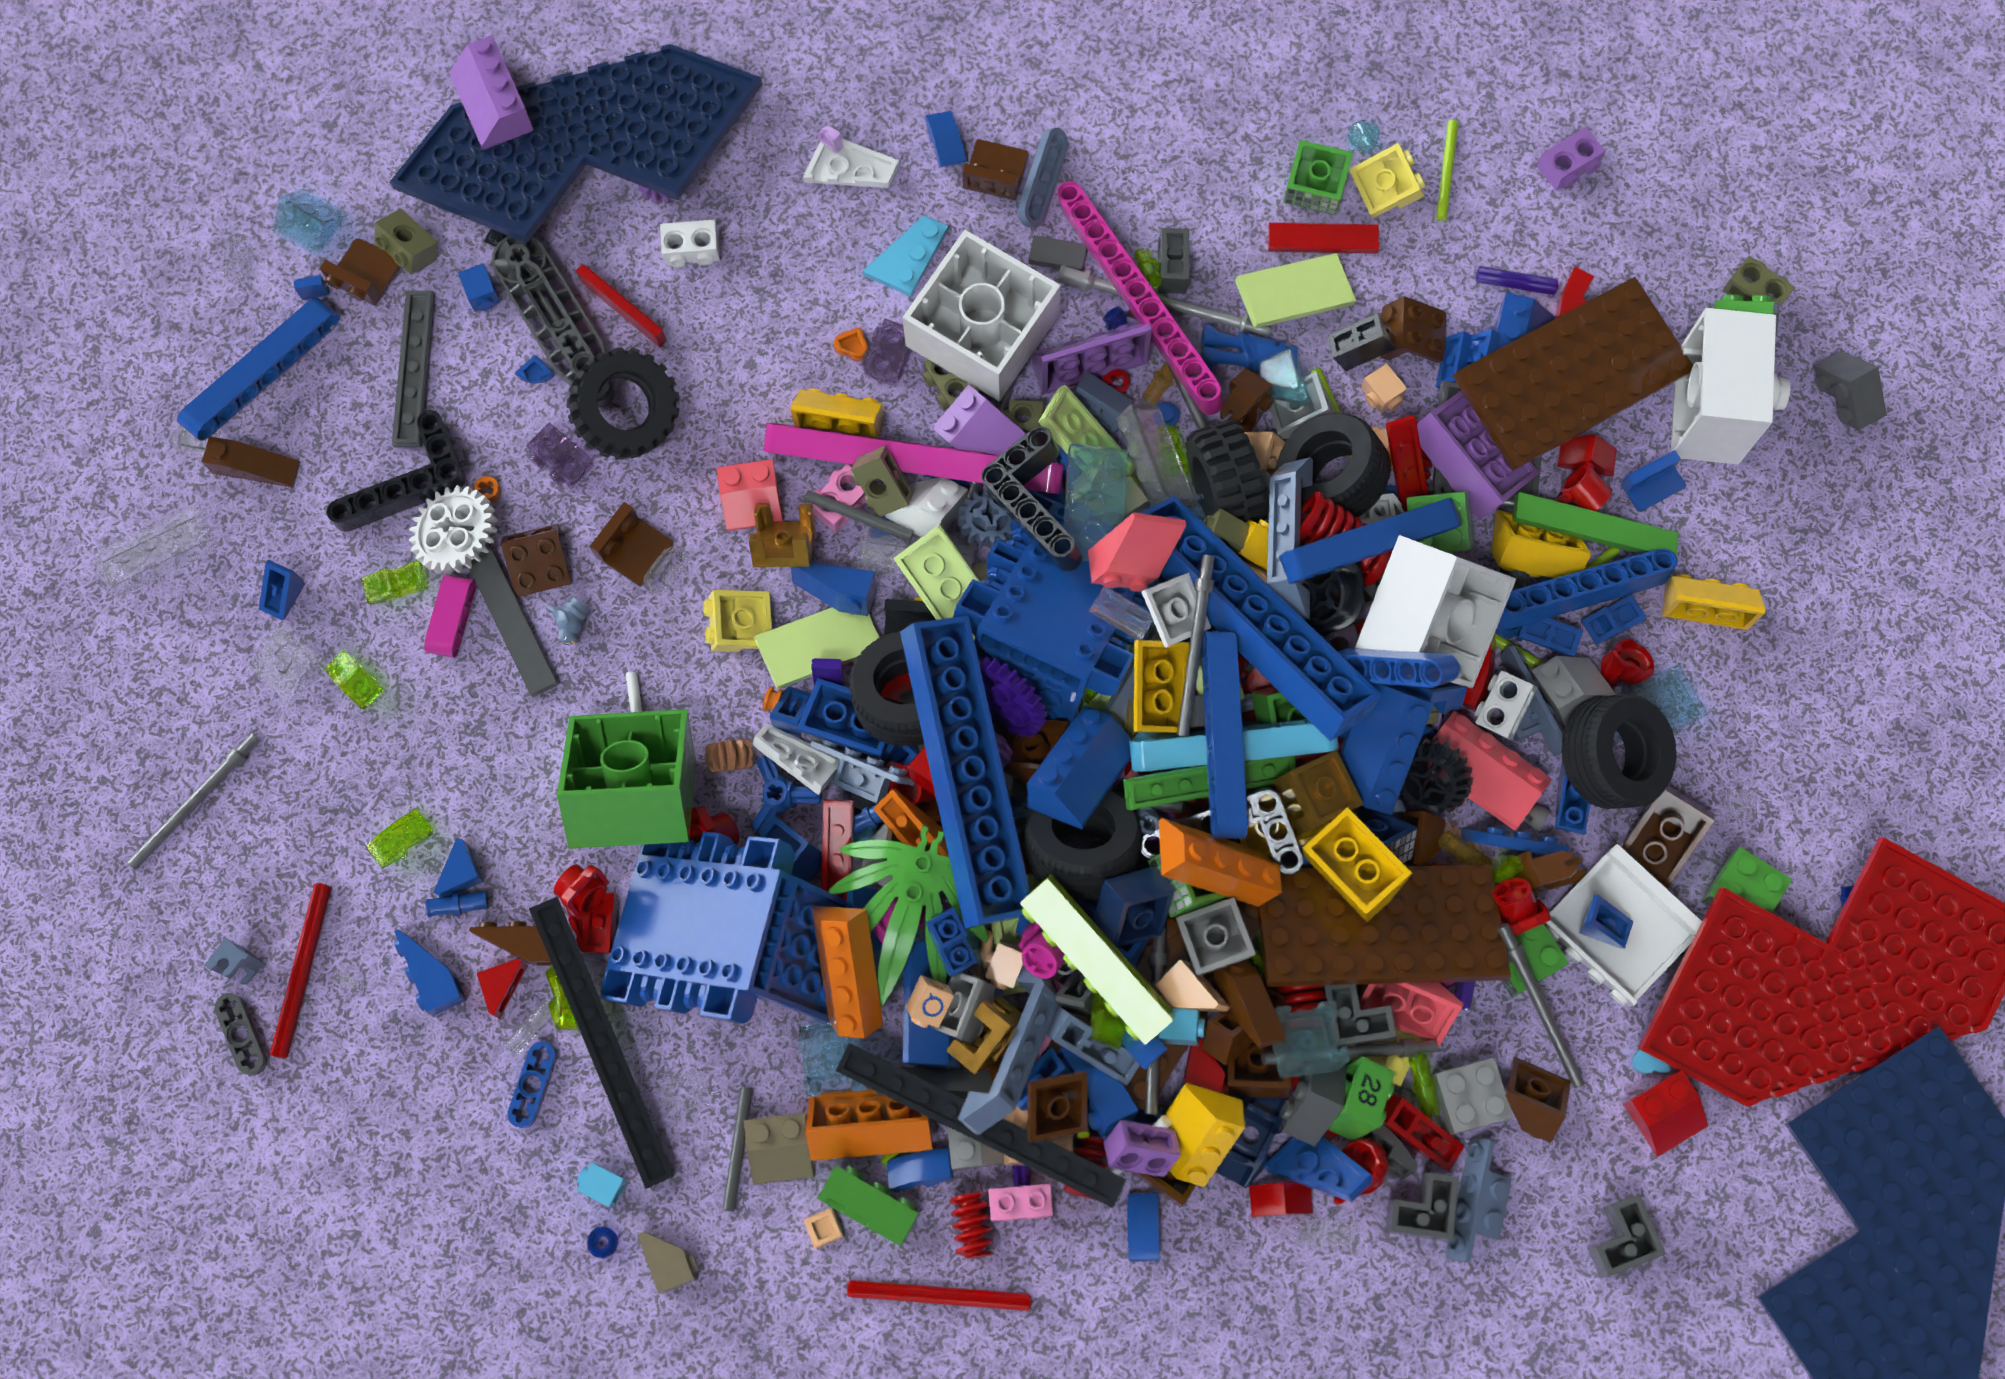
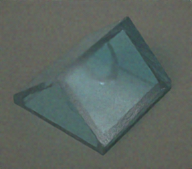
M303 188L280 196L272 231L318 257L349 214Z

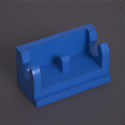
M1546 618L1521 626L1515 640L1520 642L1526 640L1574 658L1584 630L1551 618Z

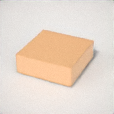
M833 1208L804 1219L815 1249L844 1237Z

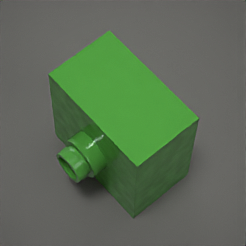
M688 709L569 716L557 790V799L568 849L689 842L696 756Z

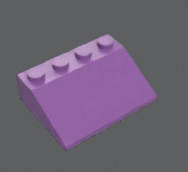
M1125 324L1116 328L1115 331L1105 334L1104 332H1097L1088 339L1081 341L1070 340L1061 347L1039 350L1036 354L1032 355V367L1042 395L1057 391L1064 384L1067 387L1078 385L1086 371L1097 378H1101L1112 370L1125 371L1148 364L1152 332L1150 324H1135L1132 326Z
M1462 391L1455 394L1417 423L1422 450L1430 458L1433 466L1447 479L1450 487L1455 492L1470 491L1471 513L1475 514L1479 520H1482L1540 473L1532 462L1515 471L1511 469Z

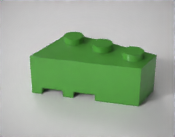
M835 1165L817 1199L902 1247L920 1215L914 1211L917 1205L902 1196L898 1201L888 1196L890 1189L876 1181L873 1182L872 1186L861 1180L863 1177L862 1173L847 1166L846 1170H843Z

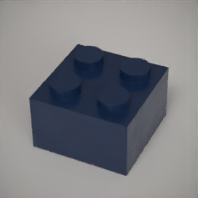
M1155 866L1105 879L1093 922L1116 948L1162 936L1175 889Z

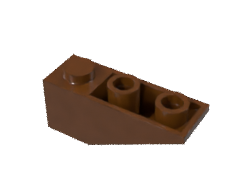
M521 921L509 922V926H497L495 922H480L479 927H470L469 929L475 936L533 966H552L536 926H527L526 922Z

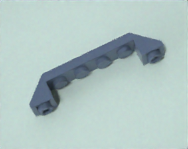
M1310 457L1284 463L1270 477L1267 585L1304 620L1310 618V591L1299 582L1289 584L1279 555L1300 547L1301 488L1312 486L1313 459Z
M1024 964L1016 982L1030 996L989 1094L969 1091L958 1117V1120L975 1134H981L1016 1109L1059 1005L1055 1001V995L1058 992L1052 978L1042 979L1036 977L1025 968Z

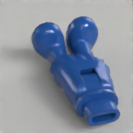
M1210 324L1203 325L1201 358L1210 371L1213 370L1215 365L1223 364L1244 367L1252 372L1283 370L1284 367H1296V346H1286L1284 341L1279 343V341L1254 336L1251 333L1246 335L1239 332L1238 336L1219 332ZM1214 347L1236 348L1239 349V352L1215 349Z

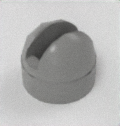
M1534 806L1525 817V820L1531 828L1540 832L1550 810L1541 806Z

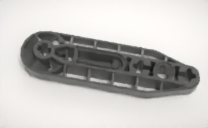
M507 236L497 244L492 253L494 271L553 370L570 385L578 371L591 358H594L588 345L597 339L603 352L606 351L604 344L542 243L532 236L528 243L535 246L530 253L526 247L527 243ZM532 257H543V263L536 265ZM557 275L565 289L554 292L548 281ZM548 291L564 318H559L548 298L544 297V293ZM526 295L531 306L522 312L514 298ZM571 297L578 310L567 313L562 302ZM535 298H541L540 302L551 317L553 324H549ZM539 316L545 327L535 333L528 319ZM584 318L592 332L581 335L574 324ZM552 337L558 349L548 355L540 341ZM574 345L579 353L574 355L570 346ZM565 359L571 371L565 375L556 368L554 363ZM612 380L606 382L601 388L602 392L598 393V407L608 406L613 401L614 387Z

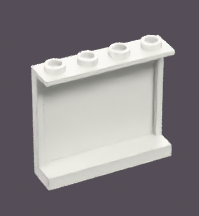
M1616 844L1550 911L1551 920L1544 923L1555 942L1558 940L1566 948L1564 953L1576 964L1581 962L1589 969L1587 974L1594 982L1599 985L1604 983L1611 990L1610 996L1619 1005L1624 1006L1626 1004L1631 1007L1637 1003V1000L1691 944L1702 921L1624 849ZM1594 895L1601 896L1634 921L1625 949L1579 934L1587 907Z

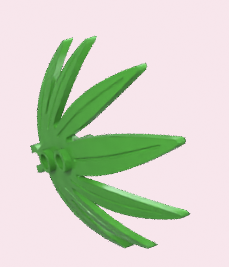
M922 826L920 835L922 840L916 848L889 840H866L842 846L840 852L845 855L859 859H887V861L856 870L841 879L829 890V893L833 895L851 892L872 885L889 875L893 876V879L879 890L863 908L867 909L871 933L890 907L894 898L898 897L888 923L880 955L877 984L881 1007L887 1001L905 967L918 930L922 907L926 906V922L943 913L939 892L943 891L952 908L955 909L963 922L949 857L938 855V845L944 839V832H938L937 839L932 841L930 850L927 852L925 851L928 844L926 835L929 828L926 826ZM925 922L927 953L933 980L946 984L947 971L938 955ZM984 925L969 928L983 942H988Z

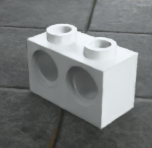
M715 219L660 224L661 253L665 265L679 268L689 263L710 265L714 261H720L719 235ZM702 242H709L707 246H699ZM682 244L680 248L672 249V246Z
M1501 670L1499 676L1495 674L1489 683L1488 690L1491 692L1486 702L1481 701L1475 712V717H1477L1475 723L1512 740L1538 688ZM1511 683L1516 684L1517 694L1513 698H1505L1503 694L1505 686ZM1496 710L1504 712V720L1499 725H1493L1490 719L1491 714Z

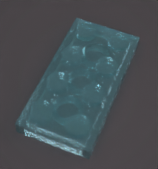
M1071 443L1069 446L1063 528L1073 537L1082 554L1083 561H1089L1088 550L1124 521L1128 450Z

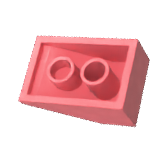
M1132 513L1088 550L1091 582L1104 585L1106 588L1123 587L1129 588L1134 592L1145 590L1161 574L1186 527V520Z
M1439 982L1362 984L1359 992L1362 1010L1391 1006L1396 1029L1424 1041L1436 1040L1438 1047L1463 1007V1002Z

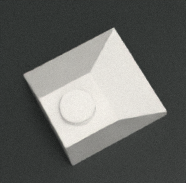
M1189 573L1142 591L1165 648L1191 637L1197 592L1194 591L1195 587ZM1207 616L1204 631L1211 629Z

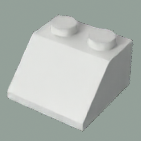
M942 477L913 483L910 487L914 493L909 504L886 514L885 517L898 525L914 530V533L920 537H923L938 525H942L946 531L958 517L959 508L963 506L968 489L948 478Z

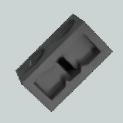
M1161 228L1158 240V293L1185 294L1190 279L1189 229Z

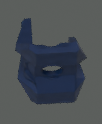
M1237 1097V1099L1243 1102L1245 1127H1254L1259 1133V1138L1255 1144L1249 1145L1242 1140L1240 1134L1215 1171L1216 1173L1239 1184L1243 1188L1247 1189L1265 1169L1264 1165L1267 1163L1266 1152L1274 1136L1283 1133V1118L1280 1117V1112L1286 1100L1266 1097Z

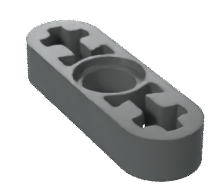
M233 993L221 995L216 1000L215 1013L238 1070L250 1076L258 1075L266 1068L267 1057L247 1006L240 996ZM228 1001L237 1003V1006L233 1008L234 1015L237 1018L243 1017V1020L234 1021L230 1013L224 1012V1009L228 1007ZM240 1026L247 1027L249 1032L247 1039L244 1042L237 1043L234 1040L235 1030ZM248 1047L249 1053L254 1057H258V1060L254 1062V1068L245 1066V1063L249 1061L247 1052L243 1050L239 1052V1049Z

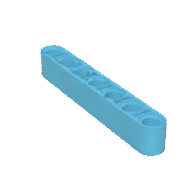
M1308 719L1242 726L1244 761L1330 752L1339 749L1338 737L1329 741ZM1205 731L1189 732V737L1168 734L1129 740L1131 766L1134 772L1207 765Z

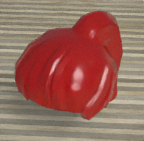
M1631 638L1618 642L1608 654L1604 655L1601 661V675L1610 684L1611 688L1621 683L1629 685L1642 683L1648 680L1655 672L1654 660L1646 648L1638 645Z
M1358 1138L1342 1149L1345 1155L1372 1176L1373 1182L1359 1196L1371 1194L1383 1184L1389 1167L1384 1148L1370 1138ZM1334 1196V1203L1337 1205L1347 1201Z

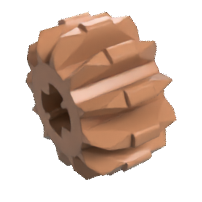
M747 739L710 743L705 747L704 754L707 769L712 773L748 769L754 765V749L752 748L751 741Z

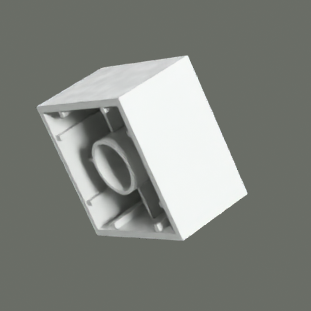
M964 230L902 317L905 344L908 348L1000 402L1060 315L1061 285L969 231Z
M1705 308L1681 345L1683 355L1688 356L1693 367L1689 375L1674 383L1671 452L1675 450L1681 459L1739 465L1773 423V410H1784L1790 396V380L1777 377V374L1774 373L1776 315Z
M1399 535L1355 647L1358 649L1453 655L1459 662L1460 674L1457 679L1451 682L1473 688L1516 578Z

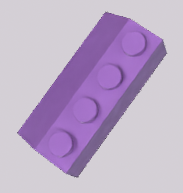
M493 35L467 44L449 73L482 150L534 131Z

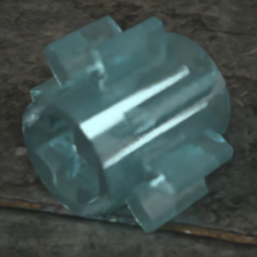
M1364 119L1355 122L1349 127L1346 142L1351 151L1357 149L1360 154H1366L1378 146L1377 140L1380 139L1379 135L1381 132L1376 123L1370 125Z

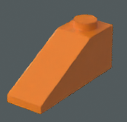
M892 789L873 808L901 843L915 848L922 840L920 836L922 826L929 828L926 835L928 844L925 851L927 852L930 850L932 841L937 839L938 832H943V828L896 789ZM944 836L942 843L938 845V855L949 857Z

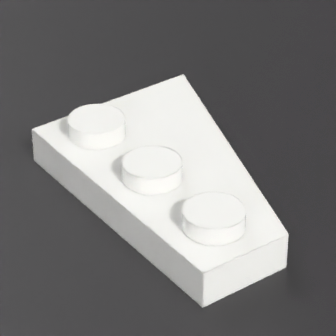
M842 139L843 148L838 153L833 152L820 141L803 176L804 183L889 188L900 164L897 159Z

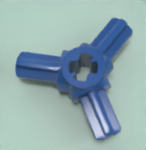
M762 756L759 758L757 766L765 781V784L762 786L763 798L761 800L764 802V805L751 823L753 830L762 834L775 816L777 817L779 813L784 814L786 810L791 808L794 809L797 804H820L823 798L822 792L818 795L808 787H798L795 782H789L786 776H781L776 763L769 757Z

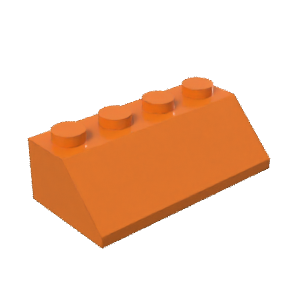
M1164 818L1159 820L1162 876L1229 898L1234 897L1236 900L1254 906L1262 905L1282 893L1280 865L1259 850L1224 838L1214 839L1212 834Z
M815 906L812 908L829 1023L840 1037L864 1039L883 1025L867 909Z
M871 1088L809 1094L805 1132L810 1161L932 1150V1119L885 1095H876V1091Z

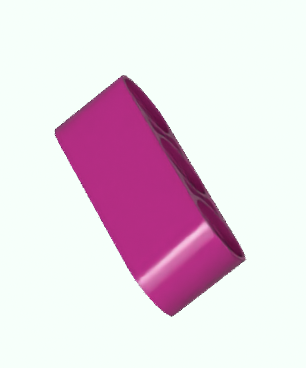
M448 574L443 576L425 637L424 650L426 653L451 658L457 657L459 649L456 648H460L473 595L476 590L474 579Z

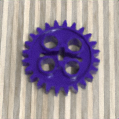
M987 656L984 659L978 657L992 724L998 723L1001 730L1004 731L1007 728L1011 735L1017 733L1021 738L1024 735L1028 738L1032 735L1035 736L1047 722L1045 718L1048 716L1043 711L1046 706L1039 702L1042 699L1041 696L1034 694L1035 688L1026 684L1027 679L1020 678L1017 670L1011 672L1006 663L1000 666L997 659L991 662Z

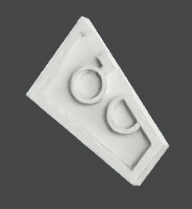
M767 723L755 735L752 744L818 795L835 777L840 761L839 758L810 746V743Z

